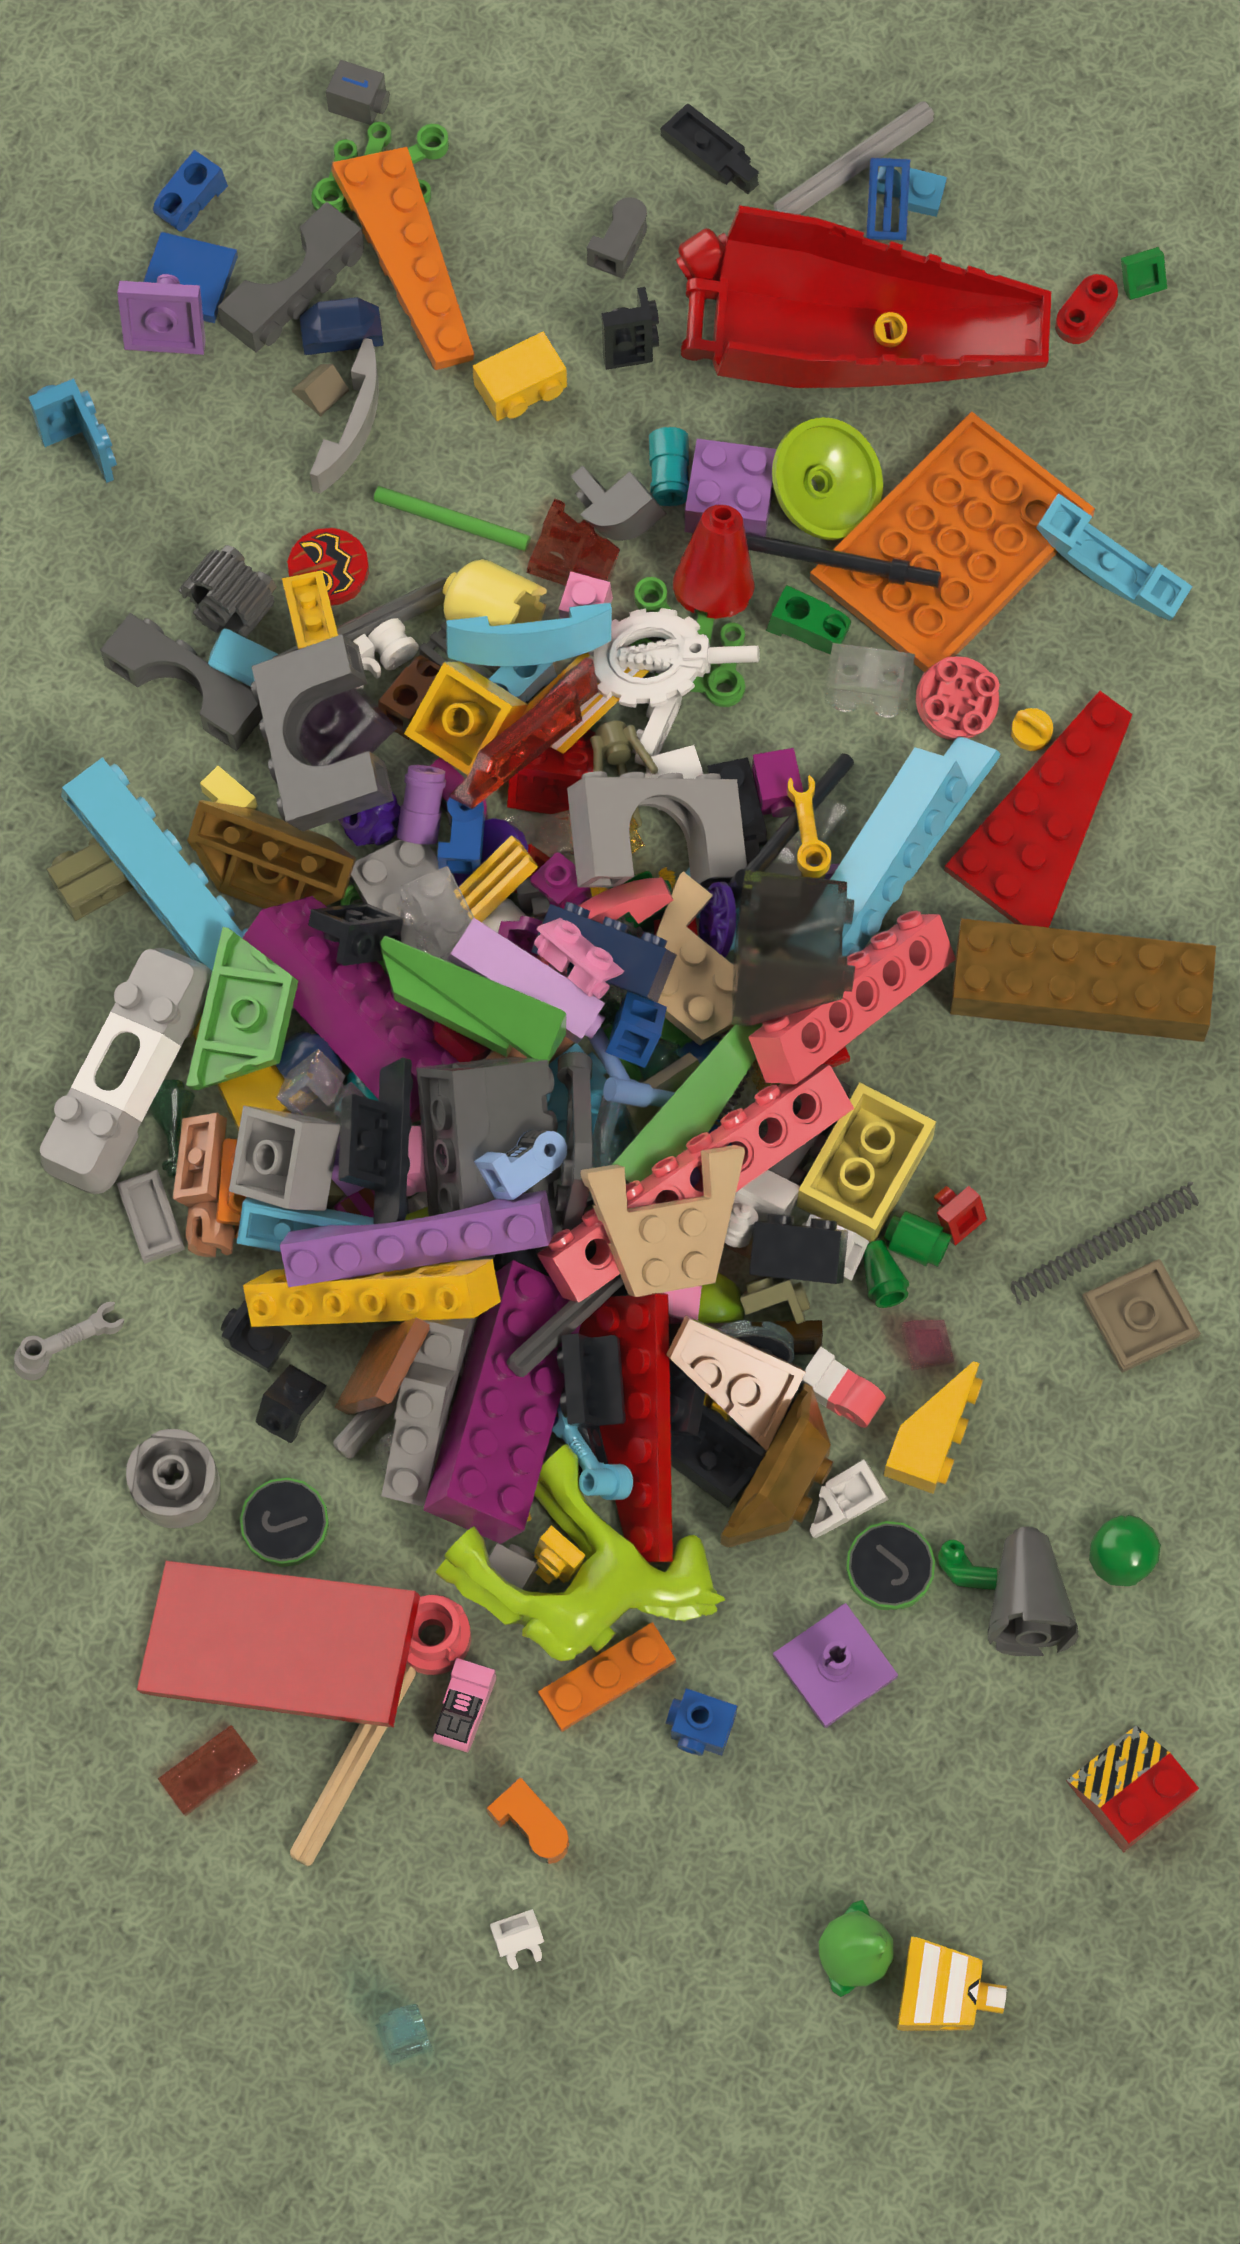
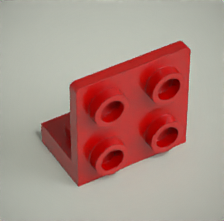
M589 729L564 754L520 732L510 765L507 808L570 817L567 788L581 780L583 774L593 772V748L590 738L595 736V732Z

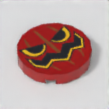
M336 528L316 529L302 536L292 547L287 561L289 577L322 570L331 606L341 605L355 598L369 575L367 552L360 540L349 532Z

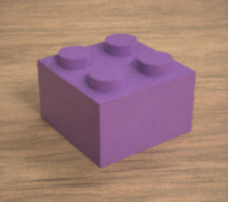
M697 439L685 506V532L694 533L703 512L707 508L714 505H728L738 510L742 515L745 533L766 537L774 489L772 467L777 449Z

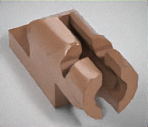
M219 1113L182 1119L173 1199L189 1208L186 1226L187 1248L190 1252L202 1257H216L217 1248L221 1249V1253L225 1255L232 1254L235 1230L232 1225L216 1221L222 1143L225 1140L227 1118Z

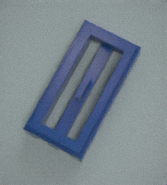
M870 158L866 238L906 241L910 159ZM878 166L886 167L882 231H875ZM894 167H902L898 232H891Z

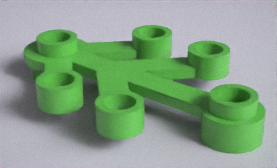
M375 122L369 126V141L364 156L383 152L384 147L391 142V129L388 124ZM438 124L423 126L417 133V144L408 148L412 163L415 164L424 158L434 160L443 157L449 149L448 133L444 127ZM377 131H383L386 133V136L375 138L373 134ZM348 139L338 141L334 146V162L358 157L356 144ZM430 142L440 144L437 147H427V144ZM342 149L353 151L349 156H341L339 154ZM331 171L329 178L319 181L313 189L311 195L312 205L317 211L325 202H328L341 213H344L346 210L351 211ZM418 179L420 188L426 191L423 197L427 204L431 199V187L425 180ZM331 195L338 197L335 201H325V198Z
M647 577L637 583L634 599L639 610L646 608V612H659L661 608L671 609L667 604V587L663 581L655 577ZM648 594H654L658 597V601L648 603L643 598ZM696 609L698 615L697 623L701 628L697 632L699 635H706L709 643H711L714 619L707 618V612ZM738 623L724 625L720 633L722 645L724 647L742 646L745 641L744 628ZM730 631H735L739 633L740 638L736 641H730L725 635ZM643 638L635 641L630 646L648 645L647 643L652 641L648 638ZM720 663V666L711 664L710 673H705L703 677H696L693 681L695 687L690 691L705 693L707 699L716 706L730 707L737 704L743 698L745 681L742 675L736 671L737 663ZM722 683H727L732 687V690L724 693L718 691L717 687Z

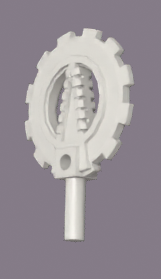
M645 608L629 612L630 617L621 621L617 619L612 621L611 641L589 652V655L593 656V662L587 664L590 680L597 679L600 683L596 686V689L605 698L609 699L613 695L620 698V705L636 708L637 703H650L651 707L667 704V699L677 694L681 697L695 687L693 681L696 677H703L705 673H710L711 664L759 662L760 652L759 646L710 647L709 639L704 634H698L697 631L701 629L700 625L688 616L682 619L677 616L676 610L661 608L659 612H646ZM658 637L666 639L665 642L661 640L657 641V643L650 642L647 643L648 645L639 644L638 647L634 645L627 648L628 645L643 638ZM627 667L629 669L638 668V670L646 669L651 673L656 671L660 675L638 678L625 673L622 669H627Z

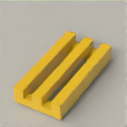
M511 835L452 894L455 899L461 902L460 906L468 912L467 916L471 921L475 918L482 923L538 866L522 843Z

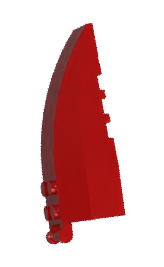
M739 205L727 235L719 281L693 278L686 282V297L689 298L687 333L686 339L682 341L681 356L690 361H697L703 358L712 360L717 376L792 388L873 387L1010 374L1045 368L1049 361L1052 291L1001 275H990L985 270L969 265L966 269L941 262L942 257L931 253L925 257L903 250L902 244L890 241L887 245L863 237L864 232L820 218ZM706 299L716 300L713 341L702 339ZM888 312L901 315L907 324V333L903 341L894 347L882 346L874 336L876 321L881 315ZM890 322L884 323L886 337L892 340Z

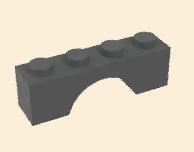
M325 202L300 227L302 247L306 255L302 265L292 276L271 284H259L244 280L218 305L221 326L255 353L265 344L270 346L275 343L281 335L282 327L292 318L299 319L308 309L309 301L319 291L321 293L327 292L333 286L336 275L346 265L348 267L355 265L363 254L362 229L328 202Z
M130 613L100 649L105 667L136 687L158 678H177L194 686L203 697L200 711L203 730L235 751L241 747L260 723V720L263 719L261 707L254 699L251 686L245 683L240 684L230 676L210 667L208 662L197 656L196 651L189 644L180 639H177L175 642L165 636L163 630L148 618H144L142 621Z

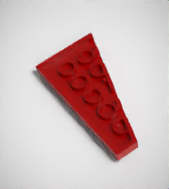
M1099 691L945 865L944 871L1014 924L1050 928L1133 714L1102 691Z
M655 1293L640 1297L632 1295L610 1297L581 1324L579 1334L591 1338L615 1335L620 1339L626 1421L624 1424L599 1426L608 1464L626 1465L633 1477V1487L629 1496L623 1500H615L624 1538L633 1543L647 1562H673L669 1357L666 1355L669 1350L668 1294Z

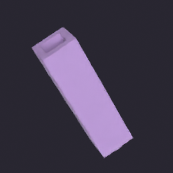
M473 918L447 960L461 968L562 1009L566 1013L565 1037L576 1044L582 1040L584 1035L592 1039L605 1019L604 1016L599 1014L605 1004L603 1001L595 996L589 997L572 981L475 918Z

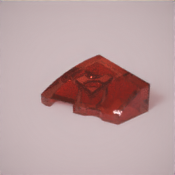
M554 498L543 522L539 540L529 559L526 573L564 586L567 584L570 572L610 582L620 549L609 539L599 536L595 532L594 527L587 521L576 522L564 512L565 503ZM550 552H557L561 554L564 560Z

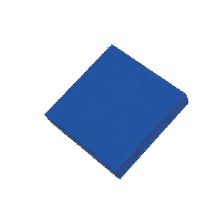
M161 232L143 282L156 283L158 276L170 274L177 277L182 285L200 286L203 320L215 323L219 312L218 305L223 301L238 257L237 249Z

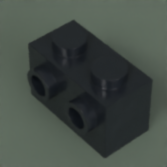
M768 1214L767 1221L755 1222L749 1275L830 1284L843 1283L849 1230L837 1229V1221L811 1218L810 1226L794 1225V1216Z

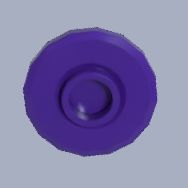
M717 882L712 883L707 889L713 896L700 912L699 936L725 958L733 944L737 913L735 898L731 888L727 883Z

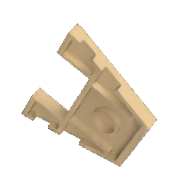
M684 871L679 875L671 894L673 901L667 905L656 936L667 940L665 948L677 954L658 1003L667 1006L665 1018L700 1046L732 1028L745 1013L753 1014L763 1007L767 1008L779 1001L784 995L795 989L802 988L812 975L785 953L781 952L756 982L752 981L687 928L708 904L713 895Z
M733 1145L701 1151L703 1196L627 1209L625 1167L615 1164L580 1170L584 1186L589 1188L595 1205H593L597 1218L599 1221H602L611 1242L608 1244L629 1295L640 1297L716 1282L745 1155L744 1147Z

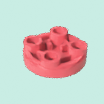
M958 656L944 658L932 665L923 674L918 683L916 706L919 716L927 728L939 737L953 741L958 737L972 738L986 730L997 714L999 706V680L982 664L973 659Z

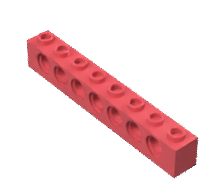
M821 1064L797 1084L781 1083L778 1086L775 1084L759 1091L754 1097L756 1101L744 1110L739 1108L726 1114L720 1120L721 1126L711 1133L704 1132L689 1140L686 1144L688 1149L677 1157L670 1156L656 1163L651 1169L653 1173L641 1182L636 1180L626 1184L627 1209L655 1204L656 1197L661 1191L665 1194V1202L703 1196L701 1151L726 1147L730 1143L744 1147L745 1155L736 1192L854 1109L832 1067L828 1064ZM799 1095L802 1106L799 1113L795 1115L793 1112V1102ZM765 1119L768 1124V1131L765 1137L761 1139L759 1136V1126ZM698 1167L700 1179L692 1187L690 1175L693 1169ZM594 1208L587 1211L582 1216L583 1222L571 1231L565 1229L553 1235L548 1247L537 1254L562 1298L578 1303L620 1274L608 1245L611 1242L602 1221L598 1220ZM594 1239L596 1253L592 1259L587 1260L585 1249L587 1244Z

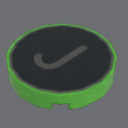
M292 1478L270 1480L257 1487L245 1501L240 1517L242 1536L251 1553L264 1562L279 1567L299 1565L313 1557L321 1548L329 1529L327 1507L318 1491L304 1481Z
M885 1521L869 1526L856 1536L848 1551L846 1571L852 1590L863 1602L879 1610L904 1609L913 1606L927 1593L934 1578L935 1558L930 1544L918 1530L904 1523Z

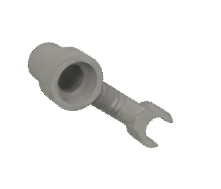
M115 1302L102 1304L97 1312L92 1314L87 1320L69 1329H65V1331H61L57 1335H52L44 1340L38 1336H28L23 1339L14 1356L15 1372L25 1380L40 1379L47 1372L52 1355L62 1351L63 1348L66 1349L75 1343L77 1344L78 1341L81 1342L94 1335L117 1333L123 1327L124 1319H119L114 1323H108L103 1319L106 1313L114 1310ZM28 1353H35V1354H37V1355H36V1356H31V1355H28Z

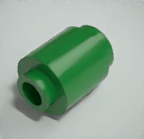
M905 1211L902 1217L893 1216L884 1239L891 1241L888 1250L927 1267L929 1263L938 1267L946 1253L952 1235L943 1232L944 1227Z

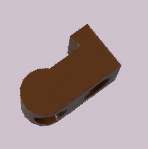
M423 655L416 657L379 699L378 722L409 740L410 738L404 733L441 666Z

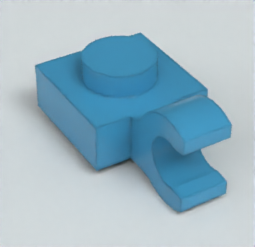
M880 166L877 193L884 195L886 167ZM910 168L908 211L937 217L947 177ZM894 169L892 197L900 198L901 174Z

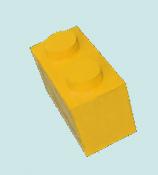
M543 331L473 365V379L476 389L495 420L499 421L505 417L509 419L519 417L528 409V406L542 399L543 401H551L557 398L564 388L567 387V369Z

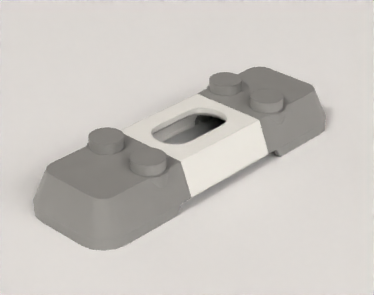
M165 948L148 949L140 955L127 982L121 983L115 989L114 999L116 1003L68 1094L59 1098L55 1103L54 1112L56 1117L40 1146L41 1165L44 1171L52 1177L90 1194L104 1193L112 1187L138 1139V1128L185 1038L192 1036L203 1014L212 975L210 968L203 963ZM124 1032L135 1034L140 1040V1049L122 1084L111 1091L100 1089L95 1083V1075L112 1041L117 1035Z

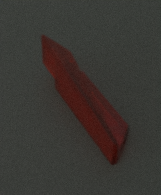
M587 657L563 674L525 715L479 750L470 773L449 794L450 797L471 809L475 808L582 722L580 707L598 693L593 660Z

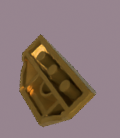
M204 800L198 803L187 839L193 851H196L204 869L219 892L264 909L313 896L325 906L344 898L356 861L353 855L329 837L310 830L302 832L284 820L254 809Z
M806 1383L803 1384L765 1457L722 1531L720 1544L728 1548L788 1531L794 1520L800 1523L804 1520L813 1502V1499L807 1496L814 1482L820 1485L824 1483L834 1461L828 1459L831 1443L812 1386Z

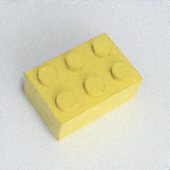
M859 1082L850 1098L854 1109L840 1118L834 1126L799 1188L797 1207L822 1219L835 1220L838 1226L857 1233L870 1243L877 1240L933 1140L936 1121Z

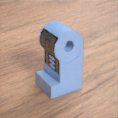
M529 1130L519 1138L517 1146L507 1153L487 1152L474 1162L494 1198L514 1200L563 1163L567 1155V1145L561 1134L555 1131Z

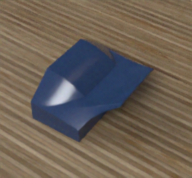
M354 297L317 302L300 316L304 355L360 349L365 338L372 339L374 347L384 346L379 307L361 298Z

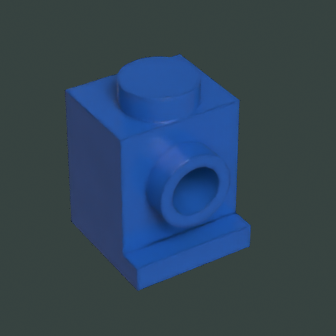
M627 991L615 1015L610 1040L605 1053L645 1068L661 1037L667 1006Z

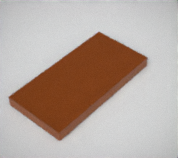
M415 1317L375 1331L335 1408L350 1415L391 1404L430 1330V1324Z

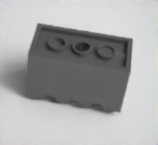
M502 1057L416 1068L429 1216L457 1211L495 1200L496 1198L491 1193L474 1161L487 1152L507 1153L517 1146L519 1138L529 1130L557 1132L558 1123L556 1115L552 1110L547 1109L546 1095L554 1089V1076L549 1068L548 1060ZM561 1165L522 1193L546 1190L554 1228L553 1235L562 1231V1211H555L553 1184L555 1180L560 1178Z

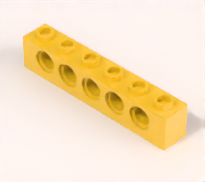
M493 1259L451 1261L288 1287L285 1269H273L243 1285L251 1327L406 1321L415 1317L421 1320L475 1318L501 1302Z

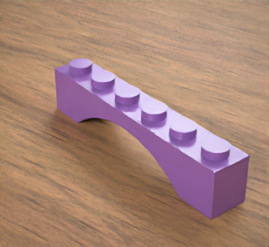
M544 1190L521 1194L514 1200L495 1199L465 1209L413 1220L371 1225H328L290 1231L279 1246L288 1287L545 1247L549 1245L553 1237L554 1228L547 1193Z

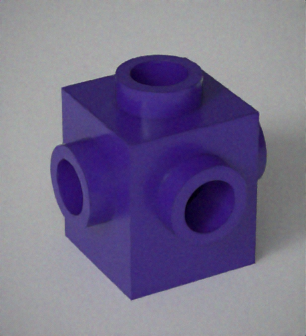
M393 792L394 801L338 819L344 827L345 834L356 846L383 845L396 835L401 807L397 803V798Z

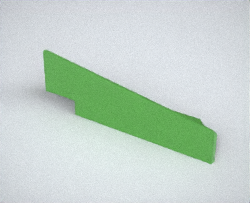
M384 936L381 940V956L387 969L395 1001L505 1057L509 1055L514 1047L527 1058L544 1059L549 1062L566 1036V1013L562 1009L388 936Z
M745 1013L613 1162L612 1165L618 1164L625 1167L626 1184L636 1180L641 1182L653 1173L651 1169L656 1163L670 1156L677 1157L688 1149L686 1144L689 1140L701 1133L709 1132L756 1059L748 1037L762 1027L763 1024L754 1015Z

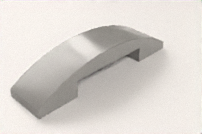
M363 339L351 369L353 390L360 392L340 442L338 444L323 439L311 469L310 478L313 492L322 493L348 470L359 455L370 434L379 396V380L372 339Z

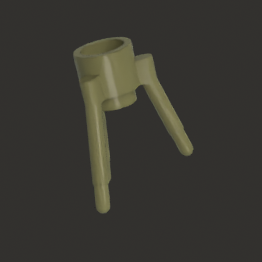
M610 721L598 727L595 731V736L590 738L593 748V772L603 771L604 758L609 764L616 765L619 777L628 773L625 762L631 758V752L634 748L652 774L658 773V767L638 739L633 725L627 726L622 721ZM637 807L632 815V819L636 827H641L642 820L639 808Z

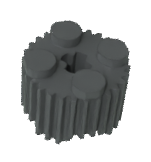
M225 545L220 552L217 549L215 551L211 550L182 584L179 592L183 598L190 597V601L195 604L196 610L193 614L197 620L202 622V625L207 626L216 633L221 628H225L247 638L274 605V596L271 594L277 586L267 574L261 571L254 572L250 566H246L243 555L236 548Z

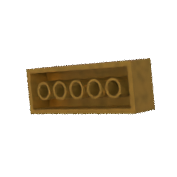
M961 918L950 1014L1204 1042L1211 1020L1216 946Z

